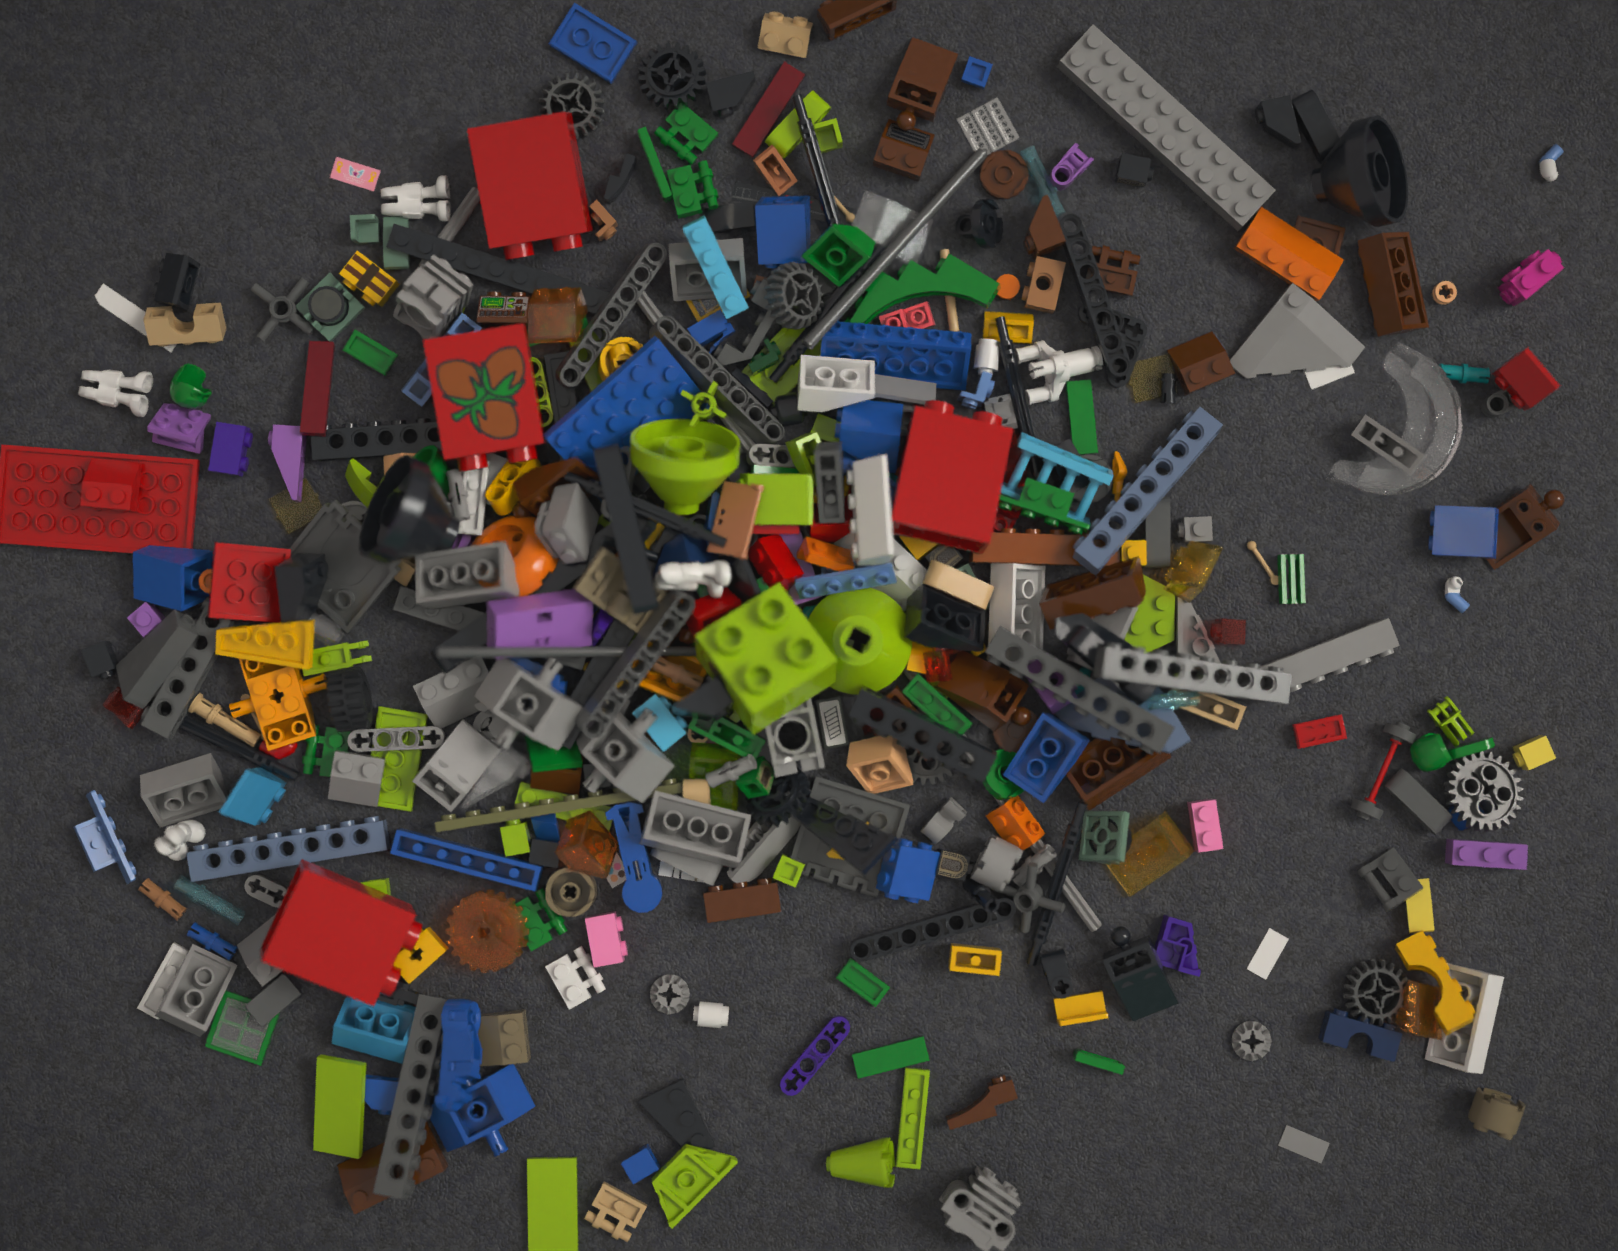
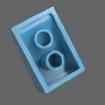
M261 767L246 769L221 808L220 813L255 826L260 825L261 822L266 823L273 812L270 810L275 801L279 802L286 792L284 789L286 782Z

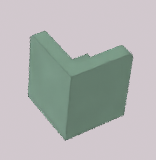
M375 214L350 215L351 240L356 245L380 244L379 218Z

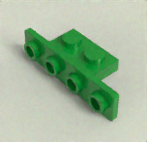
M1027 478L1019 501L1003 495L999 497L997 507L1003 510L1011 511L1013 508L1021 511L1020 514L1024 517L1035 519V516L1045 519L1044 523L1058 527L1061 524L1068 527V531L1078 535H1082L1083 532L1088 533L1090 525L1067 517L1074 497L1072 492Z

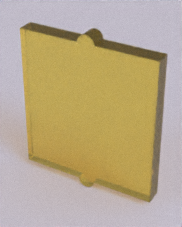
M1169 354L1136 361L1129 382V386H1132L1135 403L1161 398V381H1159L1161 373H1175L1172 370Z
M307 478L303 479L301 503L291 499L288 489L269 499L277 513L276 518L281 520L288 534L310 523L323 507L318 499L319 494L314 492Z

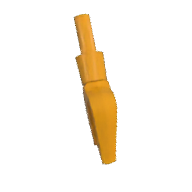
M1118 451L1114 452L1112 462L1114 482L1112 494H1115L1116 502L1121 498L1120 492L1123 489V482L1127 476L1126 465Z

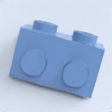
M982 372L975 394L965 391L960 392L958 401L962 402L961 406L975 410L976 407L983 405L985 397L989 398L995 384V381L991 380V373Z

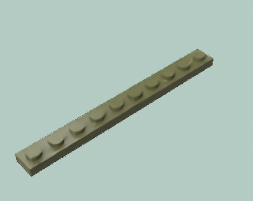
M676 778L663 780L662 785L658 786L654 791L671 795L683 793V783H677ZM612 788L613 793L603 795V790H598L596 793L588 792V797L579 798L578 794L563 796L564 801L554 802V798L539 800V805L530 806L529 802L514 804L515 809L505 810V806L490 808V813L481 814L480 810L465 812L466 817L456 818V814L442 815L441 821L435 822L436 832L637 799L619 788ZM654 791L652 792V794H651L648 798H652V797H653Z

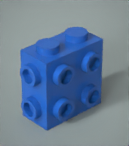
M898 838V841L883 856L881 869L877 876L876 889L885 892V897L898 900L899 896H903L904 900L918 903L919 899L929 901L941 853L932 850L933 845L918 842L916 846L912 845L913 841Z

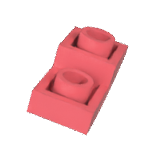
M927 301L879 316L881 325L920 329L935 326Z

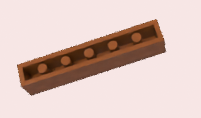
M1001 528V533L992 532L990 544L983 554L969 551V563L1083 566L1073 558L1075 552L1073 546L1081 536L1086 538L1089 535V531L1088 533L1083 532L1082 535L1075 533L1074 535H1065V530H1050V534H1040V529H1025V533H1016L1014 528ZM1096 539L1093 541L1096 547H1105V543L1102 540ZM1120 549L1105 566L1120 562Z

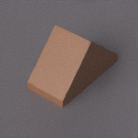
M773 145L753 160L757 172L778 196L798 181Z

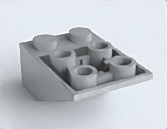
M462 719L442 745L418 771L413 782L452 812L500 753L501 749Z

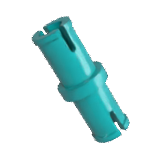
M1440 363L1438 368L1441 370H1437L1438 379L1458 380L1459 383L1463 384L1467 381L1487 384L1489 379H1486V377L1490 378L1489 368L1469 367L1468 364L1457 366Z

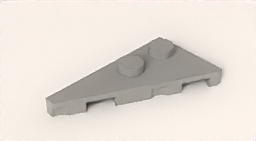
M1177 585L1176 654L1192 655L1191 660L1198 661L1200 656L1215 658L1214 663L1221 664L1214 650L1215 647L1212 641L1209 640L1207 631L1190 602L1191 599L1187 591L1184 590L1183 585ZM1193 667L1191 672H1196V669Z

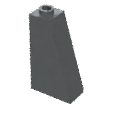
M174 609L116 665L123 700L142 709L149 703L198 636L195 621L190 615L182 614Z

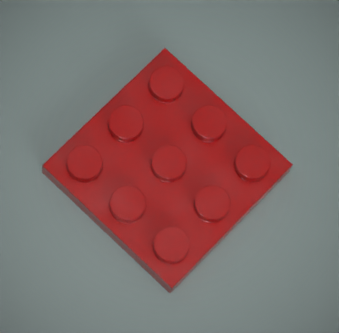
M214 542L207 617L281 623L275 566L290 558L291 549Z

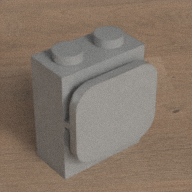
M578 483L556 486L551 502H544L541 505L535 530L542 544L554 558H560L564 564L586 561L600 516Z

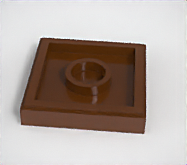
M1300 215L1297 216L1294 228L1334 254L1339 255L1346 228Z

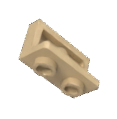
M779 12L765 13L761 25L758 49L806 58L813 23L808 22V19L804 17H794L792 19L784 17Z

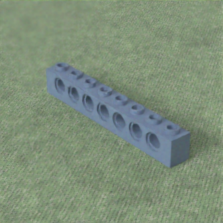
M1199 407L1195 413L1190 411L1182 421L1184 423L1180 430L1175 428L1167 438L1169 443L1164 448L1160 446L1151 456L1154 460L1149 466L1144 464L1136 473L1138 477L1133 484L1128 482L1120 492L1123 496L1117 502L1113 500L1105 509L1107 514L1102 520L1097 518L1090 526L1089 530L1091 533L1086 538L1081 536L1073 546L1075 549L1073 558L1095 576L1220 433L1223 424L1203 408ZM1194 432L1197 434L1198 439H1190L1187 433ZM1179 450L1183 456L1175 457L1171 451ZM1156 468H1164L1168 474L1159 475L1156 472ZM1143 485L1149 486L1152 492L1144 493L1140 487ZM1131 503L1135 505L1137 510L1133 512L1128 511L1124 505ZM1116 521L1120 524L1121 528L1114 530L1109 526V522ZM1100 539L1105 543V547L1098 548L1093 544V541Z
M379 816L364 818L365 823L355 824L354 820L340 822V827L331 828L330 824L315 826L316 831L306 832V828L291 830V835L282 836L281 832L266 834L267 839L257 840V836L242 838L243 843L233 844V840L218 842V847L209 848L208 844L193 846L194 851L186 853L191 882L298 865L301 859L308 862H317L391 849L386 819L379 820ZM359 829L366 831L368 835L365 843L359 842L356 838V833ZM335 833L340 834L343 838V844L340 847L332 843V837ZM311 837L317 839L319 843L316 851H312L308 847V840ZM286 841L291 842L294 846V852L291 855L284 852L283 846ZM262 845L268 847L270 851L267 859L262 858L259 854V849ZM238 849L245 853V860L242 863L235 859V852ZM213 853L219 855L221 859L218 867L213 866L210 861Z

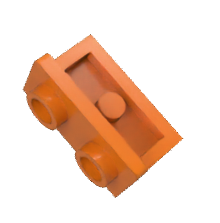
M805 536L796 553L798 559L836 571L854 569L849 549Z
M1019 796L1009 799L986 815L1003 840L1022 850L1032 846L1045 834L1040 824Z

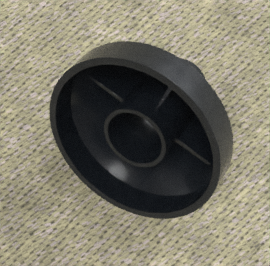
M1374 115L1352 122L1325 157L1321 168L1312 171L1311 183L1314 195L1320 203L1329 201L1333 207L1374 227L1398 223L1404 218L1408 205L1407 172L1398 140L1390 125L1381 116Z
M403 455L385 473L369 503L359 536V552L362 556L380 564H387L430 553L436 548L441 550H448L457 536L460 520L451 516V508L427 463L412 456Z

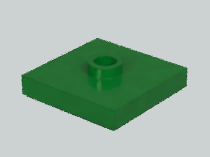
M525 734L532 772L582 767V758L576 740L571 749L562 745L559 750H556Z

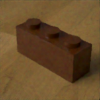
M771 877L757 879V884L747 885V881L732 883V888L723 889V885L709 886L708 891L703 893L707 923L781 912L777 881L772 882Z

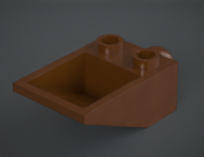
M912 37L887 101V106L903 111L897 116L896 120L901 130H911L916 124L915 116L933 122L958 53Z
M577 457L533 468L513 483L519 500L513 507V516L517 518L529 517L533 513L538 517L542 503L551 502L556 486L572 484L564 480L567 472L577 474L588 480L592 478L601 482L600 476ZM580 487L587 498L592 496V494L585 492L586 489Z
M1529 484L1496 507L1499 509L1496 559H1487L1494 570L1557 530L1560 523L1550 509H1558L1563 505L1564 495L1560 491H1548L1543 501L1532 484ZM1521 503H1527L1529 508L1524 510ZM1536 523H1541L1543 529L1539 530Z
M958 651L936 686L938 690L992 731H996L1006 724L1010 717L1018 726H1025L1031 720V712L1028 708L1023 706L1017 707L1029 685L1008 672V670L966 651Z

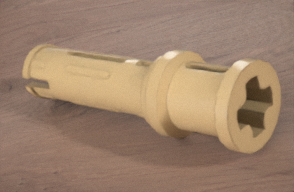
M199 693L195 697L188 712L198 714L206 719V723L216 724L251 747H255L261 738V733L222 711L221 705H214L203 698V694Z

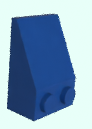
M1042 713L1003 776L1045 803L1076 763L1090 740L1051 713Z

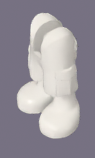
M447 175L439 176L436 184L430 187L423 188L421 182H412L381 189L382 199H398L397 203L381 204V214L421 219L424 214H433L438 216V219L442 222L450 220L451 205L448 200H440L434 203L422 202L423 198L450 199V186Z
M115 370L82 371V380L99 383V387L95 389L93 387L79 386V396L110 407H116L122 403L130 407L135 416L144 417L146 415L149 404L148 398L141 394L123 393L121 389L129 388L143 393L150 392L153 385V375L151 372L142 371L134 377H125L122 371Z
M724 560L700 564V562L685 564L667 563L660 567L653 582L654 586L658 589L685 591L696 590L697 584H703L707 586L711 597L721 598L723 586H728L730 583V567L728 562Z
M196 820L181 821L174 826L166 828L165 835L156 839L155 847L158 852L172 860H183L187 857L186 853L189 852L186 842L198 843L202 841L206 833L205 828Z

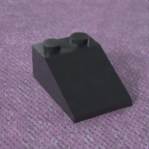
M297 553L275 566L281 622L312 620L327 580L328 564L325 560V554Z
M729 555L719 557V560L727 561L730 567V583L726 587L741 602L760 595L761 591L748 560H741Z
M922 584L907 598L905 638L925 647L982 652L984 650V610L926 584Z

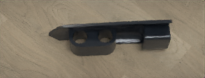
M1083 613L1055 618V635L1093 670L1097 647H1106V643L1121 644L1122 650H1130V646H1133ZM1125 657L1120 661L1122 669H1125L1127 666ZM1148 660L1144 663L1146 673L1150 670ZM1109 679L1136 705L1143 704L1158 687Z

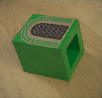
M763 756L757 757L755 760L757 769L740 775L736 780V785L748 799L769 795L775 772Z

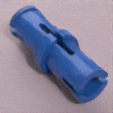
M196 922L191 928L198 931L199 934L192 930H189L187 933L188 937L205 945L206 950H213L228 961L234 955L225 951V949L236 953L238 949L237 946L220 938V934L216 932L211 933Z

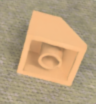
M889 735L887 738L876 736L851 742L849 745L846 766L863 788L873 794L913 785V777L906 750L896 743L897 739Z

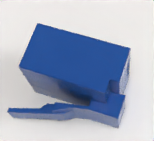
M721 310L687 328L688 333L702 347L723 335L722 338L710 347V355L724 339L735 333L733 326L730 322H727Z

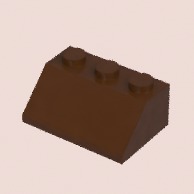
M827 0L820 4V8L817 9V16L829 41H832L896 10L897 0Z

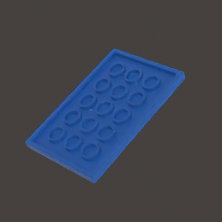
M654 336L543 436L564 460L577 457L599 474L593 449L615 443L619 444V448L630 446L633 430L648 422L663 419H692L695 414L692 411L691 402L681 396V392L684 390L695 396L701 393V390L662 342ZM704 403L701 406L702 411L710 408L708 403ZM621 452L623 463L627 465L629 458L625 453Z

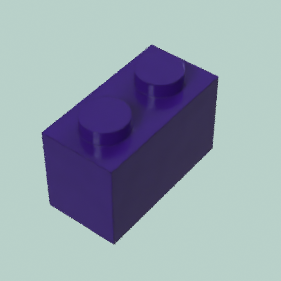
M216 422L208 470L215 473L243 477V472L247 471L249 465V458L246 457L247 448L251 447L253 441V433H250L251 429L246 426Z

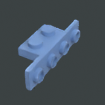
M855 561L853 562L854 569L845 571L821 567V575L795 579V587L799 599H806L897 583L893 564L857 566Z
M95 790L90 791L86 796L96 817L73 827L93 872L117 862L126 884L132 883L136 880L134 876L136 875V869L131 861L128 862L124 855L126 852L125 845L121 839H117L114 833L116 826L110 816L107 817L103 809L106 807L101 794L97 795Z

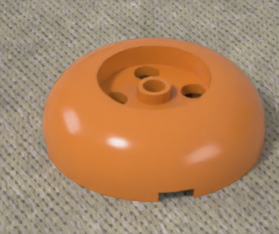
M512 515L501 518L484 528L482 535H477L471 546L506 542L515 562L519 597L531 594L543 584L541 581L548 572L553 573L559 558H554L538 538L535 530L536 517L517 518ZM500 577L492 584L479 579L478 584L484 588L499 587Z

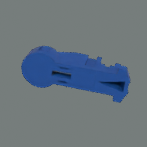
M628 801L616 804L605 813L607 820L613 819L626 875V882L622 890L623 900L631 910L645 913L653 910L659 904L663 892L660 880L652 873L647 846L640 844L643 831L639 813L644 812L643 805Z
M448 999L442 1009L443 1044L439 1094L435 1096V1104L440 1111H445V1113L457 1111L464 1104L470 1102L472 1095L467 1094L466 1090L461 1087L466 1085L467 1080L480 1079L481 1077L479 1069L482 1064L483 1049L478 1036L481 1025V1012L478 1004L469 999Z

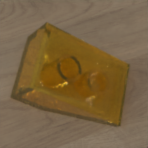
M1164 811L1132 834V842L1125 854V862H1120V865L1111 864L1107 866L1129 897H1131L1185 861L1195 850L1168 813Z

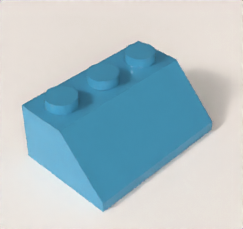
M346 995L334 1024L332 1044L403 1064L416 1007L407 1004L395 1006L376 1000L375 1005L371 1006Z

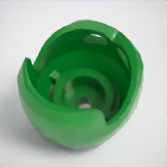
M187 363L182 365L170 383L169 389L172 400L184 408L195 409L202 407L212 395L211 389H204L202 387L206 377L205 371L193 364Z
M1427 733L1416 739L1410 746L1411 758L1420 771L1430 772L1438 770L1452 759L1440 734Z

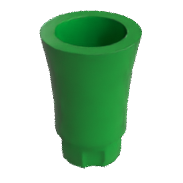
M426 446L413 457L429 465L446 500H449L448 494L450 489L446 472L452 469L443 459L436 446ZM456 486L457 496L459 495L458 486Z

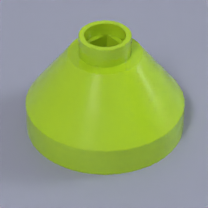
M663 419L640 425L631 433L630 460L657 496L664 501L665 510L679 515L693 514L699 510V503L705 501L739 465L740 439L731 430L706 421H700L693 428L689 425L692 419Z
M865 588L829 594L818 603L808 619V622L837 659L836 682L830 685L831 688L837 691L858 695L863 685L874 691H879L895 681L909 661L912 640L905 638L906 614L894 599L879 590ZM854 627L871 636L862 654L845 645Z

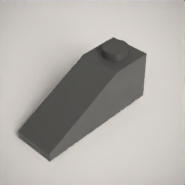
M819 442L816 444L814 451L820 523L845 522L842 442Z

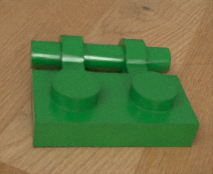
M682 102L679 103L678 110L674 109L665 120L672 128L666 131L659 126L654 132L661 139L660 142L663 145L670 146L678 153L677 156L682 161L686 160L691 165L698 159L692 153L693 149L696 147L704 153L719 135L716 130L691 109L685 107ZM678 133L689 141L685 146L675 139Z
M700 161L698 163L700 171L697 173H692L691 165L667 170L678 219L702 213L700 205L702 203H708L710 210L718 208L717 199L719 196L717 189H714L712 182L714 176L707 161ZM702 182L704 192L697 193L695 184Z
M315 725L316 736L305 739L307 746L305 756L302 757V763L304 764L303 773L313 774L314 765L321 766L319 776L331 777L335 751L349 752L350 747L347 740L352 731L338 732L335 727H326L325 736L318 735L319 725ZM317 743L324 744L322 758L315 757Z
M544 888L535 892L539 902L533 904L528 896L507 908L531 952L553 939L549 932L550 929L555 927L559 935L568 931L563 923L565 921L563 916L556 914L547 904ZM544 908L550 921L544 923L538 910Z

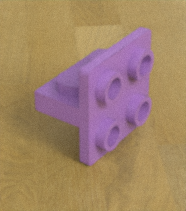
M164 403L147 426V431L153 433L152 442L200 454L203 450L204 429L210 421L211 415L200 410H191L179 407L176 404Z

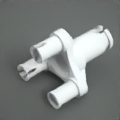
M1042 340L1034 342V345L1015 348L1018 364L1035 359L1039 361L1029 363V371L1035 370L1030 373L1033 379L1040 376L1045 377L1044 386L1024 390L1028 405L1043 401H1058L1060 393L1070 377L1093 372L1094 369L1097 371L1101 370L1103 365V357L1097 346H1093L1091 349L1085 348L1064 353L1062 350H1054Z

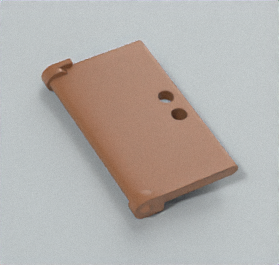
M724 481L712 532L727 538L724 548L709 542L707 552L747 560V550L764 486Z

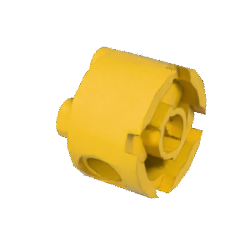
M618 337L611 340L603 348L597 362L598 374L601 380L604 381L643 345L630 337Z

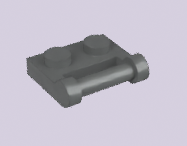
M1394 847L1357 871L1361 879L1364 878L1383 903L1382 907L1386 913L1423 890L1421 883ZM1379 870L1397 896L1391 899L1372 873L1373 871Z

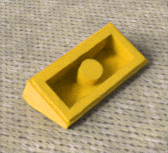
M984 312L983 339H994L1000 342L995 318L1005 316L1010 340L1013 339V343L1032 344L1033 314Z

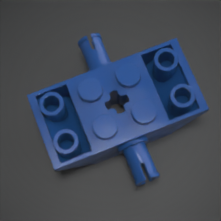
M515 1064L506 1065L477 1081L467 1080L466 1085H462L461 1088L465 1089L467 1094L472 1095V1100L464 1104L457 1111L445 1113V1111L438 1109L435 1102L431 1104L432 1114L430 1119L447 1152L485 1137L494 1153V1157L508 1150L499 1132L500 1127L510 1123L536 1106ZM476 1104L483 1106V1114L480 1111H474Z

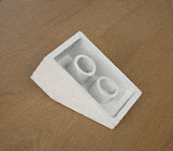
M801 355L798 373L797 410L825 412L875 397V361Z

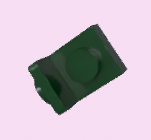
M765 338L763 343L769 353L765 355L762 352L751 358L752 362L748 366L753 376L779 363L778 355L781 352L775 341L770 343L769 339Z

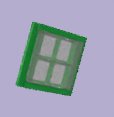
M226 990L219 1003L205 1047L261 1066L280 1013L262 1028L245 1008L252 999Z

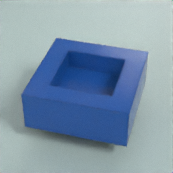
M970 56L961 82L984 89L993 64Z

